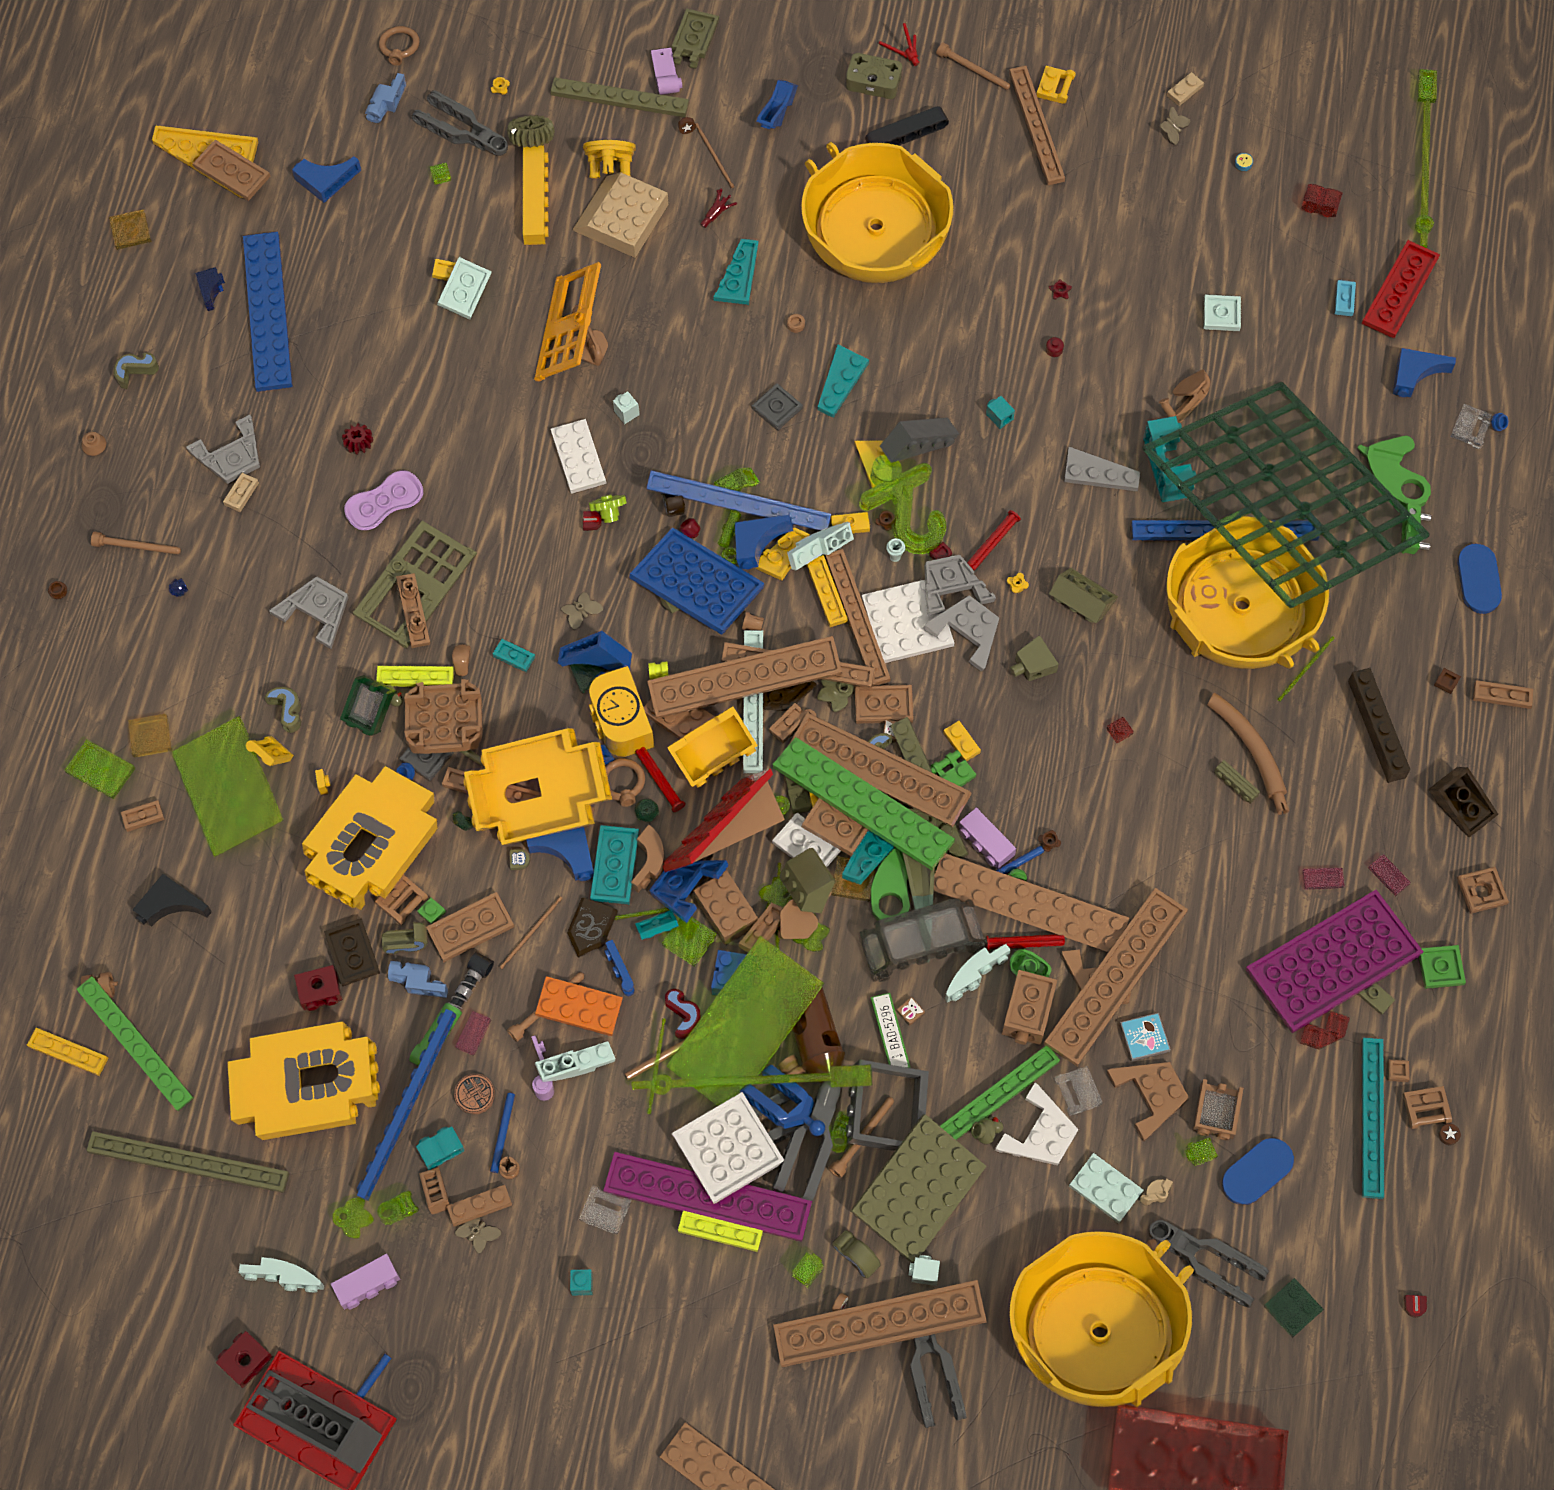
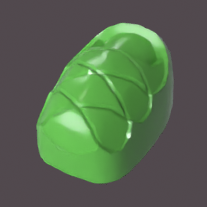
M1017 950L1010 959L1011 971L1016 976L1018 970L1048 978L1051 975L1052 967L1049 963L1029 950Z

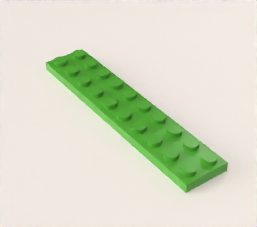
M797 737L793 739L773 763L775 770L930 870L934 869L955 841V838Z

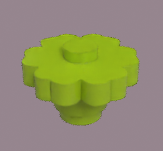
M604 495L600 499L589 502V508L591 511H600L601 519H604V523L619 520L618 507L627 503L625 495Z

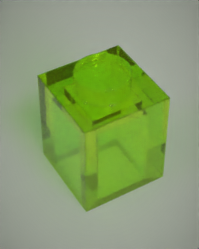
M806 1252L792 1271V1277L809 1288L823 1270L822 1259L814 1253L810 1255Z

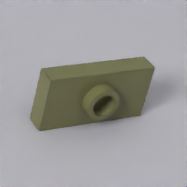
M1376 983L1357 994L1381 1015L1395 1001L1392 996Z

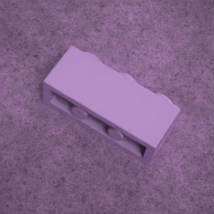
M977 807L959 822L958 829L960 835L964 839L968 838L971 841L973 848L985 856V860L990 866H995L998 870L1015 856L1016 848Z
M385 1254L331 1283V1286L344 1310L347 1308L350 1310L357 1307L363 1299H371L379 1294L378 1291L394 1287L397 1281L400 1280V1277L389 1256Z

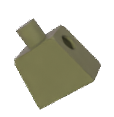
M1038 636L1016 653L1015 661L1017 664L1011 666L1010 671L1014 677L1024 674L1028 681H1032L1056 673L1059 664L1041 636Z

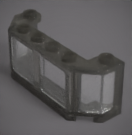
M954 898L878 920L874 923L875 928L860 931L859 940L873 982L877 980L884 982L890 979L889 976L892 975L895 969L904 970L909 965L915 963L917 965L925 964L929 959H942L947 954L953 952L959 954L968 950L969 953L975 955L983 948H986L987 940L983 937L974 911L973 900L967 899L961 903L960 899Z

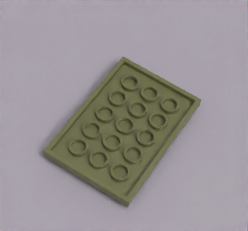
M923 1114L850 1212L908 1261L914 1263L915 1257L919 1258L987 1166L931 1118Z

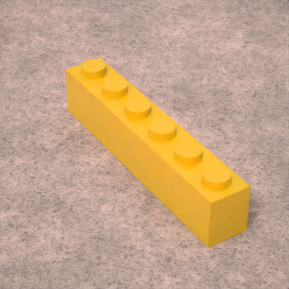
M544 145L523 147L524 245L546 244V237H549V229L546 226V222H549V214L546 211V207H549V199L546 197V193L549 192V185L546 182V178H549V170L546 167V163H549L548 152H545Z

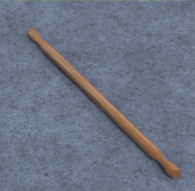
M696 123V128L699 130L701 137L706 143L708 149L710 150L712 156L714 157L716 163L721 169L726 180L729 182L730 187L734 188L733 183H731L729 176L727 175L721 162L719 161L710 143L705 137L703 131L700 129L699 124Z
M561 896L510 953L504 963L499 966L500 969L504 968L505 964L510 961L553 911L556 905L563 899Z

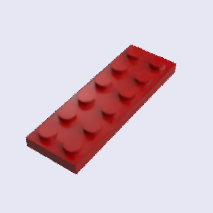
M1407 240L1366 313L1362 324L1395 338L1437 263L1440 254Z

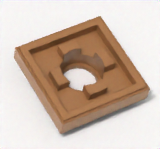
M1496 867L1457 877L1470 914L1504 906L1509 903ZM1477 886H1484L1488 890V896L1478 897L1475 888Z

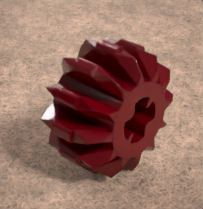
M357 423L353 427L350 424V429L344 430L345 434L342 435L343 446L350 453L355 451V454L358 455L359 451L365 453V448L371 449V443H373L372 431L366 425L360 426Z

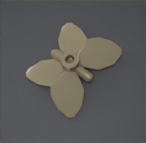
M1170 107L1169 118H1166V121L1160 124V128L1167 133L1170 142L1176 145L1179 142L1180 128L1187 127L1191 121L1185 116H1178L1174 107Z
M583 592L579 596L578 602L574 601V605L563 606L561 611L569 615V624L575 630L580 627L583 621L582 615L587 618V613L598 614L603 611V607L596 601H590L589 595Z
M479 1217L459 1226L455 1231V1235L462 1238L469 1237V1241L473 1240L476 1252L482 1253L487 1241L497 1239L501 1235V1231L492 1226L483 1228L486 1224L481 1222L479 1225Z

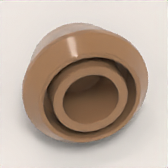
M88 432L82 439L81 448L87 455H99L106 448V440L96 432Z

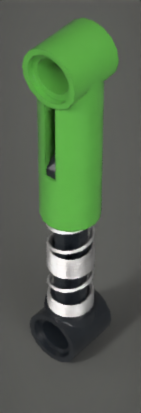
M478 952L472 955L467 965L468 971L465 975V980L457 987L455 996L451 997V1002L444 1004L420 1044L415 1046L409 1058L410 1062L419 1066L421 1062L419 1060L420 1055L424 1049L427 1050L430 1043L428 1042L429 1036L432 1031H436L438 1027L437 1020L446 1009L457 1015L448 1035L450 1034L462 1014L460 1008L462 1009L464 1002H467L466 999H469L473 993L472 989L476 987L475 984L480 982L481 978H486L490 974L494 966L493 960Z

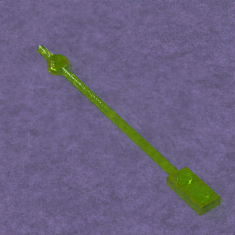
M1420 69L1418 73V102H1424L1421 216L1416 220L1415 229L1421 233L1420 245L1427 248L1428 233L1431 232L1434 226L1433 219L1428 216L1430 107L1431 103H1435L1437 99V70Z
M871 1064L830 1066V1073L676 1080H672L667 1074H659L652 1081H632V1090L652 1089L656 1094L663 1095L672 1088L817 1081H831V1087L872 1086L873 1083ZM661 1080L665 1081V1087L660 1085Z

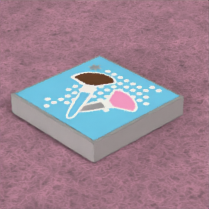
M1159 1013L1120 1022L1131 1062L1170 1052V1046Z

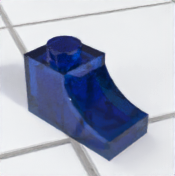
M216 267L195 273L207 311L214 310L216 296L224 291L222 284L225 281L222 273L218 274Z

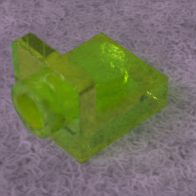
M1210 1138L1196 1143L1190 1142L1186 1147L1187 1150H1185L1189 1162L1192 1161L1194 1166L1218 1157Z

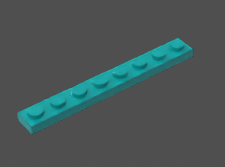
M1363 1038L1362 1198L1383 1199V1039Z

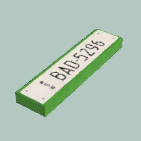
M887 993L871 997L888 1064L910 1068L891 994Z

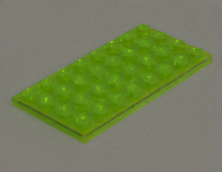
M760 936L666 1067L717 1106L740 1094V1090L747 1084L752 1085L825 983Z

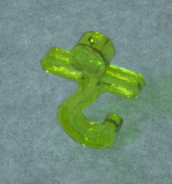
M885 454L875 459L870 471V478L876 486L861 495L859 501L860 508L869 511L892 500L896 507L893 530L895 538L903 541L905 550L910 553L923 555L931 552L942 542L946 533V520L943 513L939 510H934L930 513L927 520L929 527L927 534L918 535L910 527L913 488L929 480L932 472L931 466L927 463H921L901 473L902 466L900 461L891 463Z

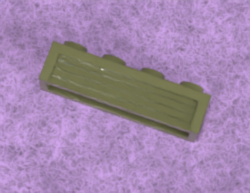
M1225 760L1216 767L1214 771L1216 776L1223 779L1227 786L1232 787L1235 793L1240 794L1244 801L1251 804L1259 796L1260 791Z

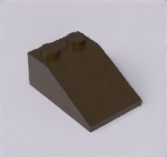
M1456 767L1428 789L1437 804L1467 837H1471L1499 815L1468 767Z

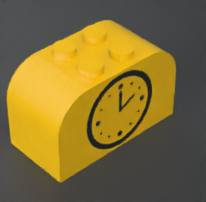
M626 666L596 677L589 689L591 699L589 709L592 721L597 728L596 732L599 740L603 739L610 753L621 757L635 754L636 750L641 747H645L646 750L653 748V732L629 667Z

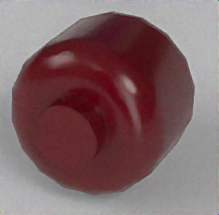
M1052 337L1047 341L1046 353L1049 356L1058 357L1063 353L1064 343L1060 338Z
M694 518L686 519L679 527L680 531L689 538H696L701 529Z

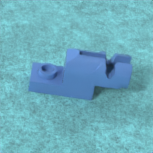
M397 73L396 78L391 82V86L378 85L370 99L371 104L368 105L365 112L367 120L379 123L387 111H396L406 87L404 74Z
M390 961L388 970L389 981L401 984L406 983L405 988L410 994L447 998L448 988L446 984L436 980L430 983L431 970L428 966L407 962L402 967L401 962Z

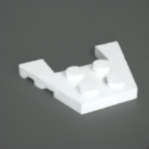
M1034 1083L1025 1100L1042 1109L1043 1112L1024 1143L1004 1134L995 1151L1058 1165L1077 1134L1078 1128L1041 1087Z

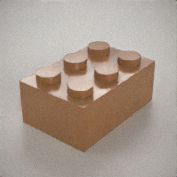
M728 871L723 872L719 879L713 878L693 890L694 899L724 945L748 932L758 920L757 915Z

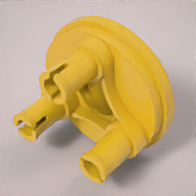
M597 140L583 144V150L585 155L588 156V162L590 163L589 178H600V163L602 161V173L608 174L609 166V174H613V160L620 162V173L630 176V163L636 150L634 143L618 140Z

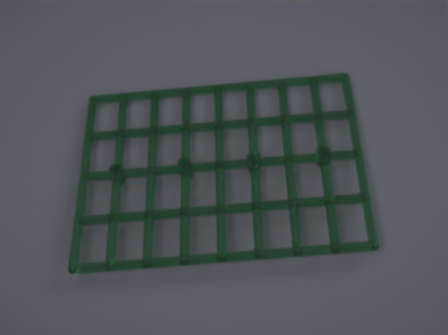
M1278 382L1145 444L1142 448L1289 608L1296 607L1430 536L1429 532L1283 382ZM1281 390L1292 403L1266 415L1255 401ZM1246 405L1259 417L1239 428L1236 426L1229 427L1221 418ZM1296 408L1310 420L1285 433L1272 421ZM1212 421L1226 433L1201 446H1198L1187 434ZM1263 424H1266L1277 436L1252 449L1239 437V435ZM1316 426L1327 440L1304 451H1301L1290 440V438ZM1178 437L1192 449L1167 462H1164L1153 451V449ZM1225 442L1229 444L1235 443L1244 452L1219 465H1216L1205 453ZM1282 442L1294 454V456L1276 465L1265 464L1257 456V454ZM1332 445L1346 457L1322 470H1319L1308 458ZM1195 456H1198L1210 468L1183 482L1170 469ZM1248 458L1261 470V472L1236 484L1223 472V470ZM1299 461L1313 473L1287 487L1274 474ZM1352 463L1364 477L1338 489L1326 476ZM1216 475L1227 488L1200 501L1188 488ZM1260 480L1271 481L1279 489V491L1255 503H1252L1241 491V489ZM1316 480H1319L1331 492L1312 503L1301 502L1292 493ZM1370 482L1382 496L1356 508L1344 495ZM1234 494L1245 508L1220 520L1206 508V506ZM1285 496L1298 510L1271 523L1258 509ZM1338 499L1349 513L1325 525L1311 513V511ZM1387 501L1401 514L1377 527H1374L1362 515ZM1252 513L1264 527L1236 540L1224 526ZM1297 518L1301 520L1307 519L1316 528L1291 542L1277 530V528ZM1353 518H1356L1368 531L1348 542L1344 540L1338 541L1329 532L1331 529ZM1407 520L1419 534L1393 547L1381 533ZM1270 532L1282 546L1254 559L1242 545ZM1322 535L1334 549L1307 562L1295 548ZM1374 537L1386 551L1360 564L1347 550ZM1288 552L1300 566L1273 580L1260 565ZM1333 557L1344 558L1353 567L1327 582L1314 569V567ZM1307 572L1319 586L1291 599L1279 585Z

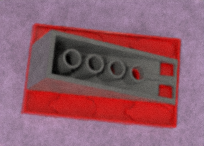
M278 1351L233 1426L342 1490H355L397 1419Z

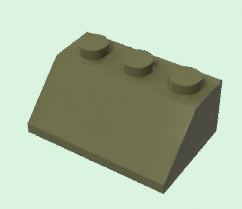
M1073 568L1066 570L1058 576L1049 593L1055 601L1068 605L1071 611L1084 615L1085 619L1092 623L1102 620L1118 598V596Z
M809 848L787 861L780 873L781 881L800 911L822 913L835 879L814 848Z

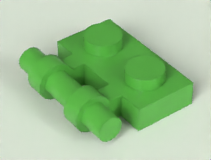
M958 750L948 753L940 762L931 764L933 774L936 773L937 776L960 787L976 777V773L966 760L961 763L956 761V759L961 757V753ZM950 764L952 769L944 773L942 769Z

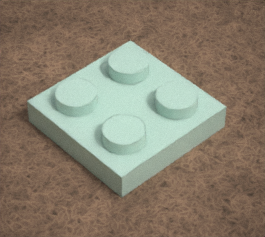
M1205 295L1204 329L1240 331L1241 297Z

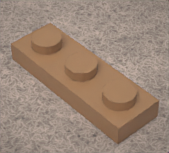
M1476 680L1474 683L1473 701L1531 709L1533 689Z
M771 902L739 942V948L757 956L780 927V910L782 907Z
M502 1185L447 1205L452 1224L455 1227L512 1206L506 1186Z

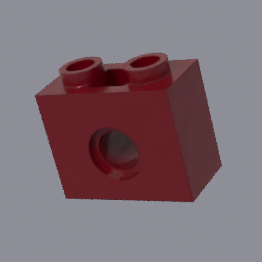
M333 965L294 975L300 1005L303 1010L313 1011L318 1009L319 1006H332L337 1004L338 1001L343 1000L337 972ZM323 983L321 988L314 989L315 984Z
M247 1331L243 1334H238L233 1340L234 1344L229 1349H224L216 1361L242 1388L253 1377L258 1375L273 1357ZM246 1356H250V1363L246 1366H242V1359Z

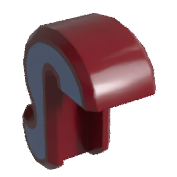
M679 989L668 990L665 994L666 1007L684 1019L675 1031V1037L679 1039L688 1038L695 1034L701 1024L700 1009L694 1002L686 1001L684 993Z

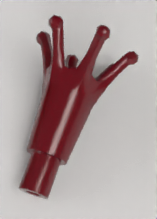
M722 188L716 190L715 201L706 213L704 220L700 223L704 228L710 222H713L723 211L737 205V202L725 206L731 195H728L727 198L723 197L720 201Z

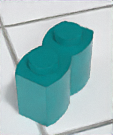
M443 1127L436 1132L435 1136L431 1138L429 1136L424 1137L418 1142L419 1144L416 1148L428 1170L438 1167L465 1151L453 1127Z

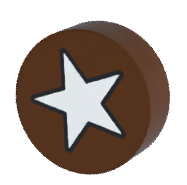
M685 117L678 122V128L682 134H689L695 130L696 124L693 118Z
M1446 1124L1439 1131V1138L1446 1145L1456 1144L1461 1137L1459 1128L1454 1124Z

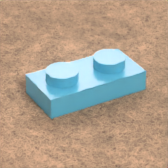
M1337 281L1336 315L1353 316L1356 282Z

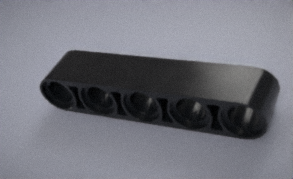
M936 106L873 130L865 136V140L867 143H888L900 146L945 128L949 124V120L940 106Z

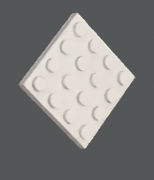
M925 580L861 595L885 663L954 646V640L948 624H946L937 638L923 628L927 622L939 615H927Z
M743 1092L672 1133V1136L713 1204L784 1162L783 1157Z

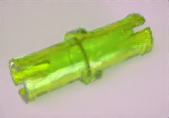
M731 510L726 524L722 527L723 531L718 544L723 548H729L731 539L735 534V523L741 517V513Z

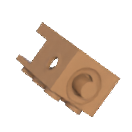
M1018 970L1002 1035L1015 1038V1042L1018 1044L1026 1045L1027 1042L1041 1045L1058 980Z

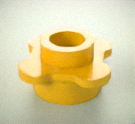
M502 77L495 78L491 92L501 93L502 95L507 94V87L510 85V82Z
M1017 573L1016 576L1008 577L1007 583L1010 584L1013 593L1022 592L1029 587V583L1025 581L1024 574Z

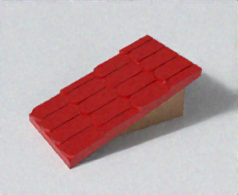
M771 768L742 778L721 797L722 801L704 816V821L681 841L682 845L663 861L664 865L662 867L664 872L691 865L695 861L784 821L785 819L768 783V780L773 775Z

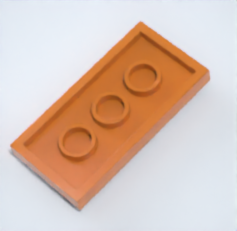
M546 976L535 1016L612 1036L623 997Z

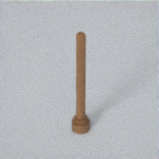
M942 42L938 47L936 55L942 58L949 57L1006 90L1010 88L1008 82L954 53L946 43Z
M93 532L91 536V546L101 547L107 544L171 554H180L181 552L179 547L110 538L101 532Z
M578 973L569 983L577 985L584 979V974ZM536 1010L522 1023L512 1025L507 1029L508 1034L516 1042L523 1038L525 1030L539 1018V1016H535Z
M888 1097L860 1134L870 1135L894 1103L892 1097ZM852 1144L840 1160L830 1165L829 1171L836 1177L842 1178L846 1173L847 1163L861 1145Z

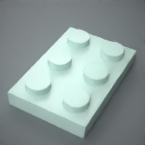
M459 257L437 305L467 319H471L492 272Z
M1094 1153L1069 1185L1070 1188L1117 1223L1121 1222L1143 1192L1142 1188Z

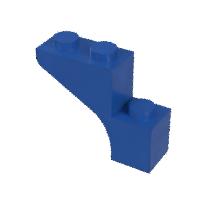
M778 80L771 99L759 113L756 122L761 123V127L767 129H775V127L781 126L787 106H791L798 85L785 80Z

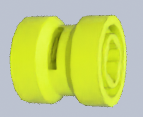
M667 661L660 664L648 663L650 680L669 676Z

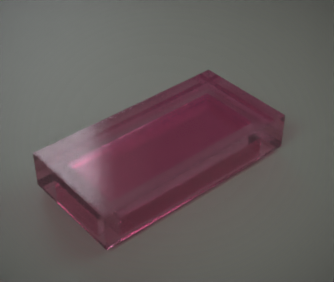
M1384 854L1368 867L1395 897L1411 883Z
M1343 868L1303 869L1302 871L1304 890L1344 888L1345 886Z
M472 1011L455 1046L456 1049L474 1056L491 1019Z

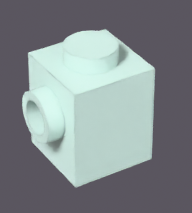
M628 391L618 395L613 400L614 412L624 424L639 416L638 403Z
M920 1255L919 1258L915 1257L914 1263H910L909 1275L912 1276V1282L936 1286L940 1261L932 1260V1257Z

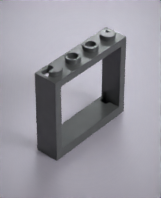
M858 1060L852 1065V1071L850 1072L852 1085L849 1087L848 1096L851 1097V1100L847 1107L849 1123L845 1128L847 1143L896 1151L902 1143L900 1140L859 1134L864 1072L866 1070L914 1079L912 1129L920 1117L926 1114L929 1071Z

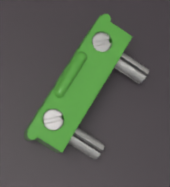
M1411 502L1403 508L1402 554H1415L1419 548L1426 550L1430 548L1429 543L1420 542L1421 520L1430 521L1431 515L1421 513V506Z

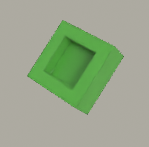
M430 897L417 912L428 923L433 924L446 911Z

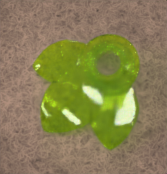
M773 877L772 885L764 886L758 892L760 897L768 902L766 909L771 902L783 908L788 901L793 899L780 877ZM785 893H789L787 898L783 897Z
M818 923L817 929L809 938L792 940L795 943L803 944L809 951L823 950L821 940L827 937L830 928Z
M363 1198L348 1200L344 1207L337 1208L332 1215L334 1224L341 1227L344 1234L349 1238H360V1228L366 1227L374 1221L373 1216L363 1209L365 1205V1199ZM343 1213L347 1216V1219L342 1220L339 1215Z

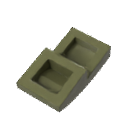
M785 776L793 814L811 811L812 806L808 790Z

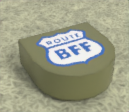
M521 849L510 850V869L522 870L527 868L530 864L529 854Z

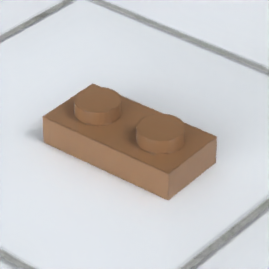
M159 800L121 812L127 832L165 820Z

